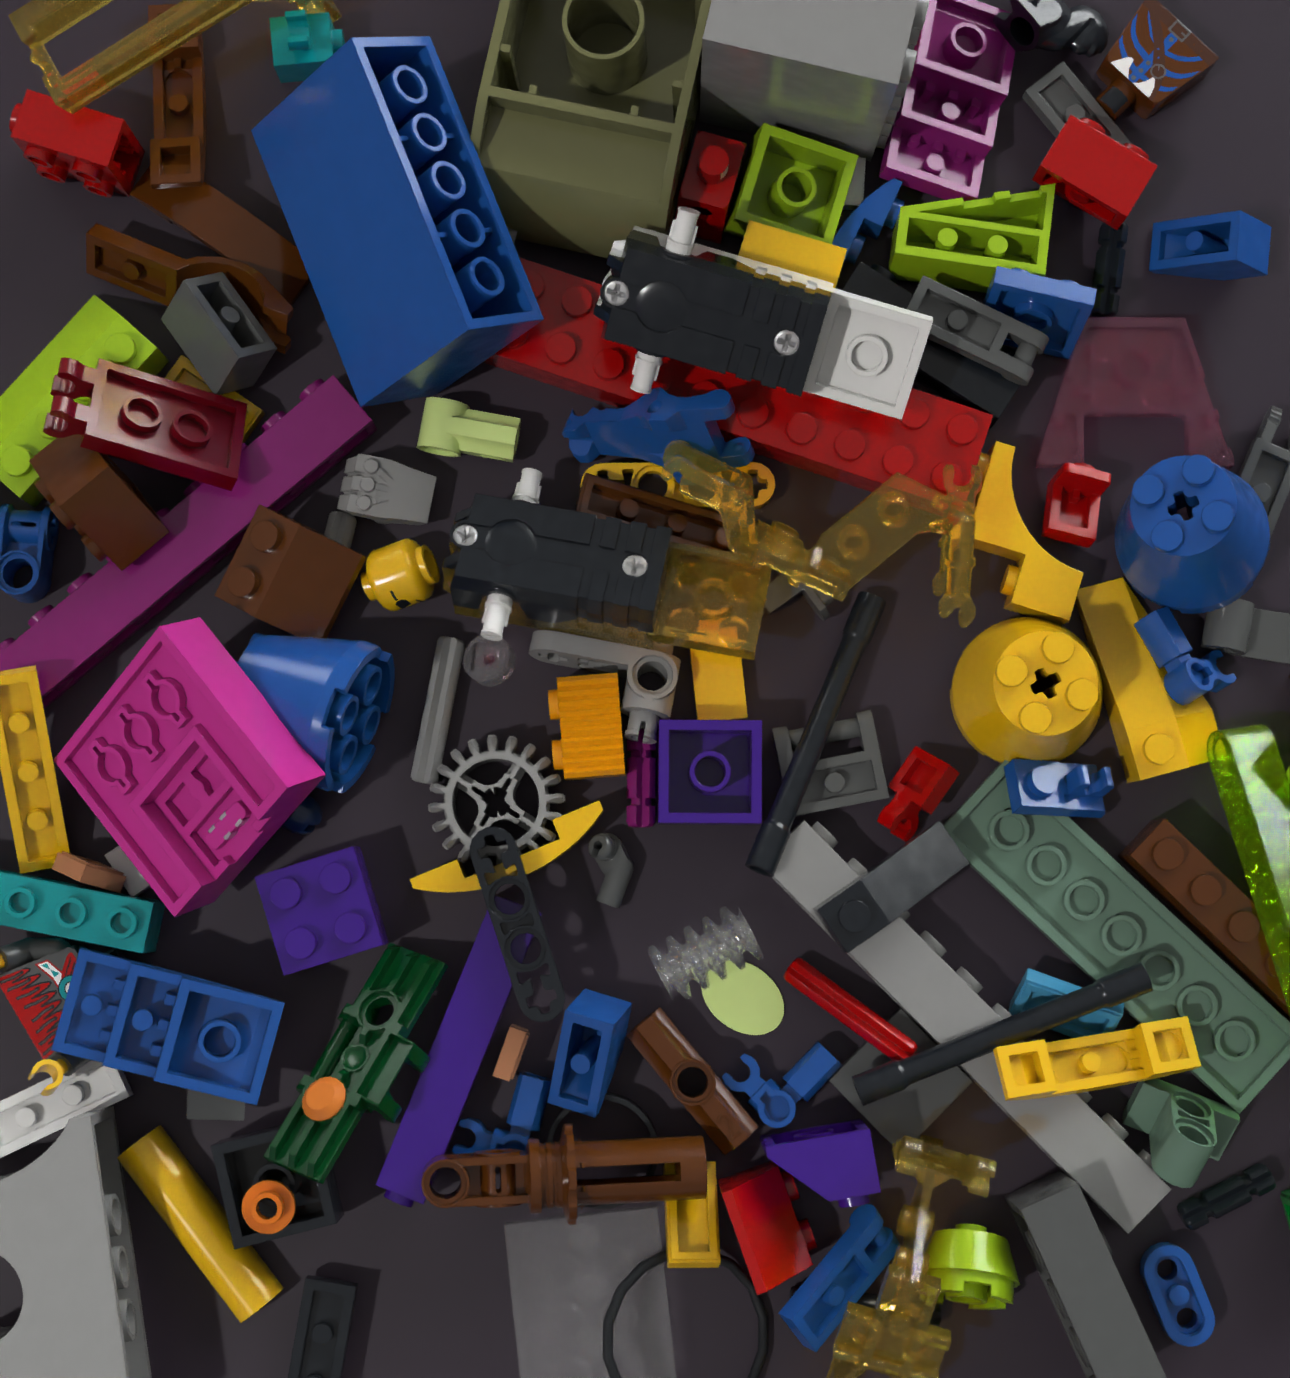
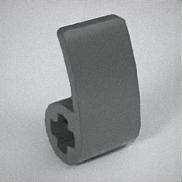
M1237 599L1220 609L1206 612L1200 647L1211 651L1220 650L1225 654L1290 665L1289 613L1254 608V603L1242 599Z

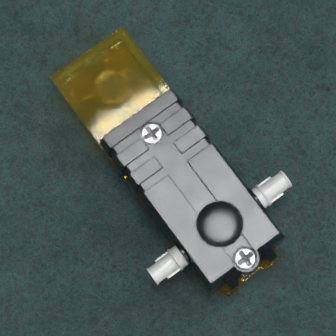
M534 468L522 469L520 482H517L512 499L475 493L471 507L456 513L454 525L450 530L449 546L451 556L444 558L442 565L444 574L443 590L451 594L455 614L482 619L484 625L480 634L487 640H502L503 629L509 623L651 650L654 649L655 642L751 660L755 659L773 570V560L676 543L673 542V529L669 527L657 526L654 529L649 528L646 523L632 521L631 524H626L622 522V519L606 516V520L598 519L596 514L539 505V496L542 488L539 485L543 476L542 472Z

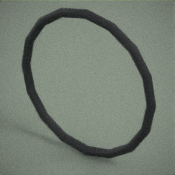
M666 1250L641 1261L615 1290L603 1320L602 1358L610 1378H621L613 1357V1324L625 1293L647 1270L667 1261ZM720 1254V1265L728 1268L748 1289L758 1316V1351L748 1378H759L768 1354L769 1316L761 1295L756 1294L752 1279L735 1260Z

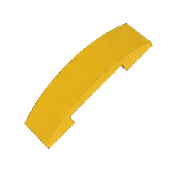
M600 801L553 819V824L560 839L521 855L526 874L529 875L542 869L578 843L604 812ZM458 859L409 879L413 889L448 893L481 890L477 875L474 874L467 877L463 864ZM503 863L494 866L496 873H486V879L490 885L501 877L517 876L516 865L513 864L510 868L505 869Z
M1188 1016L1140 1023L1132 1029L1045 1042V1039L999 1046L993 1049L1005 1101L1039 1099L1095 1091L1165 1077L1201 1067Z

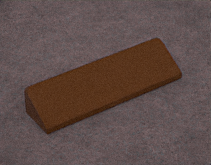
M585 473L574 511L596 514L598 519L606 520V516L622 519V522L626 524H631L632 521L646 523L649 528L654 529L657 526L672 528L673 546L669 562H679L685 567L752 587H759L768 575L777 530Z

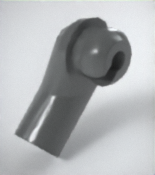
M599 833L591 838L588 845L589 854L592 858H595L605 875L596 901L619 909L634 871V862L621 839L611 833Z

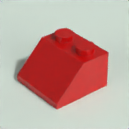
M769 1161L718 1180L722 1197L757 1295L768 1292L813 1265L808 1251L817 1248V1244L808 1219L805 1218L797 1221L791 1201L800 1199L793 1176L785 1170L780 1172L778 1165L773 1161Z

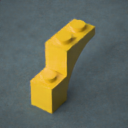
M996 441L988 450V454L983 452L980 454L972 481L978 483L974 500H965L957 522V528L964 530L960 544L1017 561L1016 566L1008 565L1001 583L1000 593L1007 595L1003 609L1063 625L1070 621L1084 572L1071 568L1054 558L1030 534L1018 512L1012 489L1011 472L1015 446Z

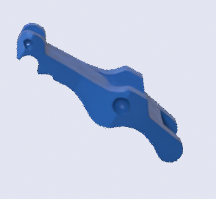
M656 387L652 389L650 394H644L625 408L598 410L592 407L583 416H576L572 409L562 430L563 437L569 439V448L573 456L580 463H590L599 455L638 458L662 466L679 484H696L708 473L746 466L755 456L752 444L746 437H737L728 442L724 440L716 420L730 417L735 411V404L729 392L723 389H716L691 397H677L668 394L661 387Z

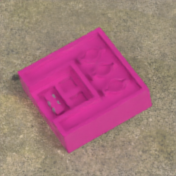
M201 617L159 626L53 760L174 918L215 902L326 776L313 757L303 749L288 731L261 692Z

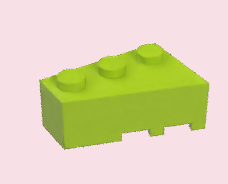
M1056 183L1041 185L1039 190L1010 194L1008 190L994 192L990 198L964 201L962 197L900 207L892 235L888 271L897 280L919 283L924 275L950 288L987 293L997 266L1009 269L1019 268L1028 271L1030 274L1045 277Z

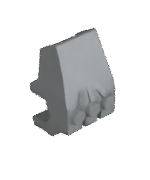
M358 454L346 460L344 473L348 476H344L340 491L344 495H339L337 504L339 511L352 516L372 519L376 523L383 525L391 523L409 525L428 524L436 476L410 468L390 459L366 454Z

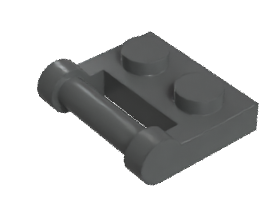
M870 709L855 712V718L835 721L826 743L859 737L862 751L820 759L796 816L889 798L874 719ZM787 726L771 728L781 782L793 757L792 750L796 749L805 727L788 730Z

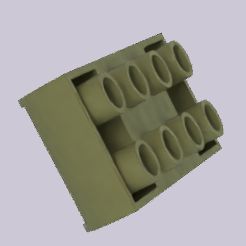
M500 0L478 92L471 140L506 226L518 231L516 235L517 240L608 258L614 240H626L634 226L669 235L700 103L702 38L711 0Z

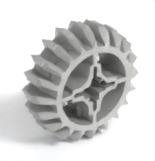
M494 734L488 735V751L481 752L478 742L475 739H471L468 741V747L473 756L465 759L460 751L454 749L450 755L459 764L456 770L452 771L443 764H440L437 768V771L449 778L446 786L431 783L430 791L444 795L443 803H430L428 811L431 813L444 812L446 819L437 821L432 825V828L437 833L450 828L453 834L444 840L442 846L449 850L461 842L464 847L459 852L457 858L460 862L466 863L471 856V841L477 832L486 827H494L501 821H511L528 831L524 836L516 840L520 855L523 854L522 850L526 847L530 851L540 847L535 842L539 835L550 842L555 841L556 834L546 829L545 825L547 820L552 821L562 816V814L550 812V804L564 803L566 798L561 793L549 794L548 787L559 784L561 777L559 774H552L543 778L541 772L550 766L551 760L545 756L533 765L530 762L536 751V747L533 744L529 743L524 748L522 754L518 755L515 753L517 738L514 736L508 737L505 750H498L497 736ZM507 762L512 764L508 772L504 773L503 777L493 785H483L467 776L475 768L486 763ZM525 772L533 779L539 795V809L536 818L523 811L515 800L516 790ZM511 781L506 790L505 802L520 817L515 818L509 813L502 816L500 812H497V817H489L483 826L488 817L487 812L490 806L484 801L485 798L475 793V789H480L486 794L492 791L497 795V789L505 790ZM459 789L475 799L478 805V815L469 834L463 829L457 816L456 797ZM508 844L501 846L486 845V847L479 850L482 859L496 856V865L503 863L501 854L508 850Z

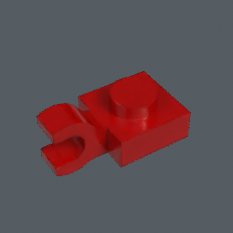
M915 746L887 786L896 795L880 812L877 822L891 830L890 833L904 842H908L918 828L920 809L932 815L960 773L950 764Z

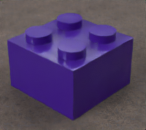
M659 720L658 824H762V720Z
M351 846L255 876L284 976L389 944L361 847Z

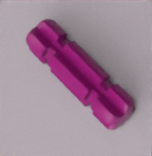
M640 729L637 742L627 739V751H631V757L627 758V799H631V805L627 806L626 822L628 826L634 828H649L655 824V806H651V799L655 798L656 758H651L652 751L656 750V743H642L644 729Z

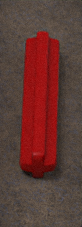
M797 957L785 971L783 977L786 982L891 1060H902L914 1055L917 1051L918 1046L915 1041L802 958Z

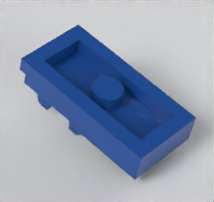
M1012 759L1004 766L1012 814L1101 818L1106 814L1103 796L1114 788L1110 767H1103L1097 772V767L1094 764L1060 763L1058 761Z

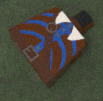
M1144 0L1096 72L1098 78L1107 87L1095 100L1113 121L1128 107L1141 118L1148 119L1202 81L1219 57L1158 0Z

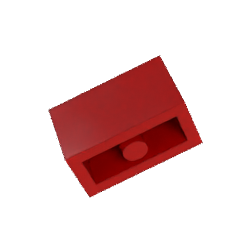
M1070 115L1032 180L1039 185L1056 183V195L1118 230L1134 207L1158 165L1149 161L1148 154L1138 146L1130 143L1122 145L1107 136L1105 129L1097 122L1088 118L1078 119Z

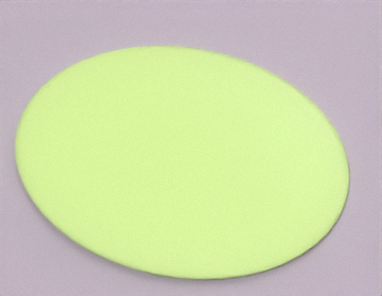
M725 959L713 963L705 971L701 982L703 998L713 1015L724 1025L743 1034L762 1035L773 1031L781 1023L784 1016V1001L781 992L774 981L761 969L741 960Z

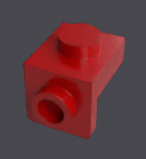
M1064 463L1047 485L1041 536L1089 548L1096 540L1101 495L1111 484V474L1096 470L1092 465L1086 463Z

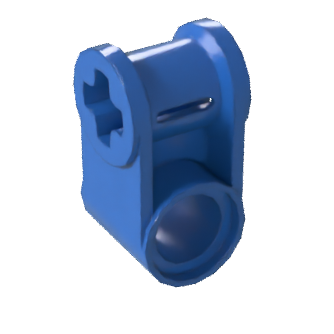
M2 504L0 507V589L19 602L35 603L43 599L51 587L54 549L59 533V519L49 507H45L43 511L15 510L13 504ZM31 566L33 570L31 581L22 588H15L13 584L15 573L22 567Z

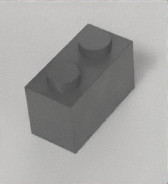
M223 272L183 280L161 318L208 387L217 395L254 386L277 350L273 341Z

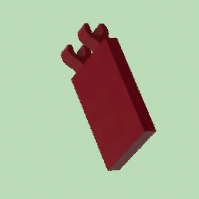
M61 358L58 374L53 378L50 394L54 397L50 413L47 412L43 428L45 434L56 438H65L77 434L82 435L80 443L82 448L232 491L238 479L247 403L100 358L95 368L85 366L72 358ZM89 397L88 405L79 404L73 399Z

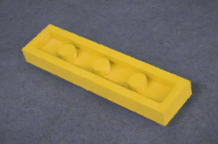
M36 665L0 671V770L20 874L50 869L58 852L70 853Z

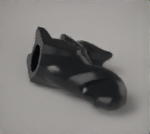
M1010 0L1013 12H1000L993 18V23L1016 52L1031 51L1033 49L1056 52L1070 47L1077 55L1092 57L1102 53L1108 44V28L1098 11L1085 5H1076L1068 8L1063 0Z

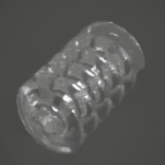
M726 906L720 908V925H717L708 916L701 918L702 935L698 934L690 926L684 927L685 944L683 945L672 935L666 937L667 954L665 955L654 945L647 947L648 955L672 1000L673 990L680 993L686 1000L692 997L691 980H694L704 990L709 988L708 971L710 970L722 980L728 977L726 967L728 960L740 970L746 967L745 951L750 952L758 960L764 958L762 949L739 907V915L737 916Z

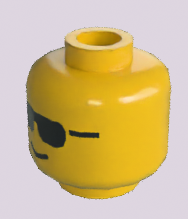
M405 538L371 551L366 559V572L361 574L362 587L367 597L371 601L377 600L383 608L390 611H397L430 598L433 594L435 583L439 582L440 579L439 568L432 551L425 544L420 546L410 538Z

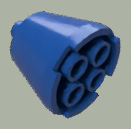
M1199 454L1170 457L1149 468L1133 484L1132 491L1120 510L1115 527L1116 555L1121 570L1132 588L1144 599L1147 598L1160 606H1168L1169 609L1179 610L1184 614L1214 611L1239 599L1253 586V581L1264 566L1268 550H1270L1268 517L1257 493L1241 477L1213 463L1208 457ZM1186 507L1189 520H1183L1182 516L1177 514V510Z
M259 632L253 634L237 664L261 692L292 736L325 772L326 776L319 782L316 788L324 791H335L341 794L346 792L363 774L376 750L375 746L369 743L378 729L381 712L388 713L390 711L395 681V666L392 654L382 651L376 644L362 640L265 635Z

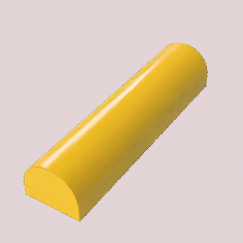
M161 1125L143 1136L117 1157L118 1161L240 1323L252 1316L283 1290L284 1287L252 1245L234 1249L225 1209Z

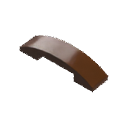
M197 2L148 5L149 52L153 59L154 139H150V185L152 189L203 186L206 162L207 117L204 52L199 6Z
M149 166L129 193L133 199L168 223L172 224L173 222L222 257L244 262L261 272L291 306L310 282L296 246L204 181L203 186L152 189Z

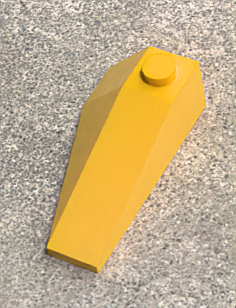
M1124 578L1080 588L1076 597V604L1089 650L1096 660L1102 677L1103 699L1127 783L1152 778L1226 757L1213 710L1202 695L1188 705H1181L1175 702L1167 693L1164 686V676L1167 671L1165 667L1158 668L1134 626L1136 622L1148 614Z

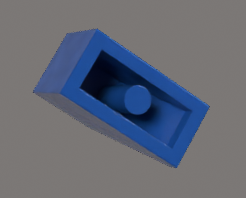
M1241 210L1153 223L1149 271L1156 274L1221 281L1267 276L1272 227Z
M585 988L567 1007L564 1013L547 1103L596 1118L623 1051L632 1008L631 1002Z

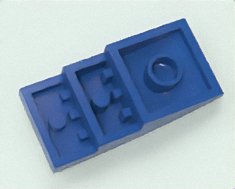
M80 947L51 1051L102 1062V1066L152 1077L156 1082L257 1105L285 1002L180 972Z

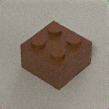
M77 434L65 438H56L29 460L40 477L34 482V485L51 504L49 508L67 529L71 530L74 527L83 536L80 538L81 541L100 562L109 557L123 571L168 534L169 530L138 487L108 455L80 447L82 435Z

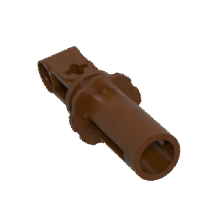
M564 1124L559 1142H545V1144H541L539 1139H528L525 1150L490 1149L473 1153L435 1156L428 1161L423 1169L421 1186L425 1198L432 1205L439 1208L470 1206L501 1208L527 1203L531 1214L542 1213V1209L546 1207L548 1209L553 1207L562 1208L568 1225H576L577 1207H580L582 1210L585 1205L706 1199V1151L702 1135L582 1142L579 1137L577 1141H574L572 1124ZM674 1163L675 1174L595 1179H577L576 1168ZM449 1167L459 1174L461 1181L454 1192L440 1194L431 1187L430 1178L439 1168ZM496 1167H500L499 1189H496Z

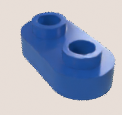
M1160 1242L1150 1246L1141 1258L1140 1274L1163 1331L1173 1341L1182 1346L1193 1347L1204 1343L1214 1330L1215 1315L1191 1256L1181 1247L1169 1242ZM1165 1259L1171 1260L1173 1264L1172 1272L1165 1277L1159 1276L1157 1272L1158 1264ZM1190 1308L1192 1311L1191 1321L1186 1325H1179L1177 1322L1178 1312L1181 1309Z

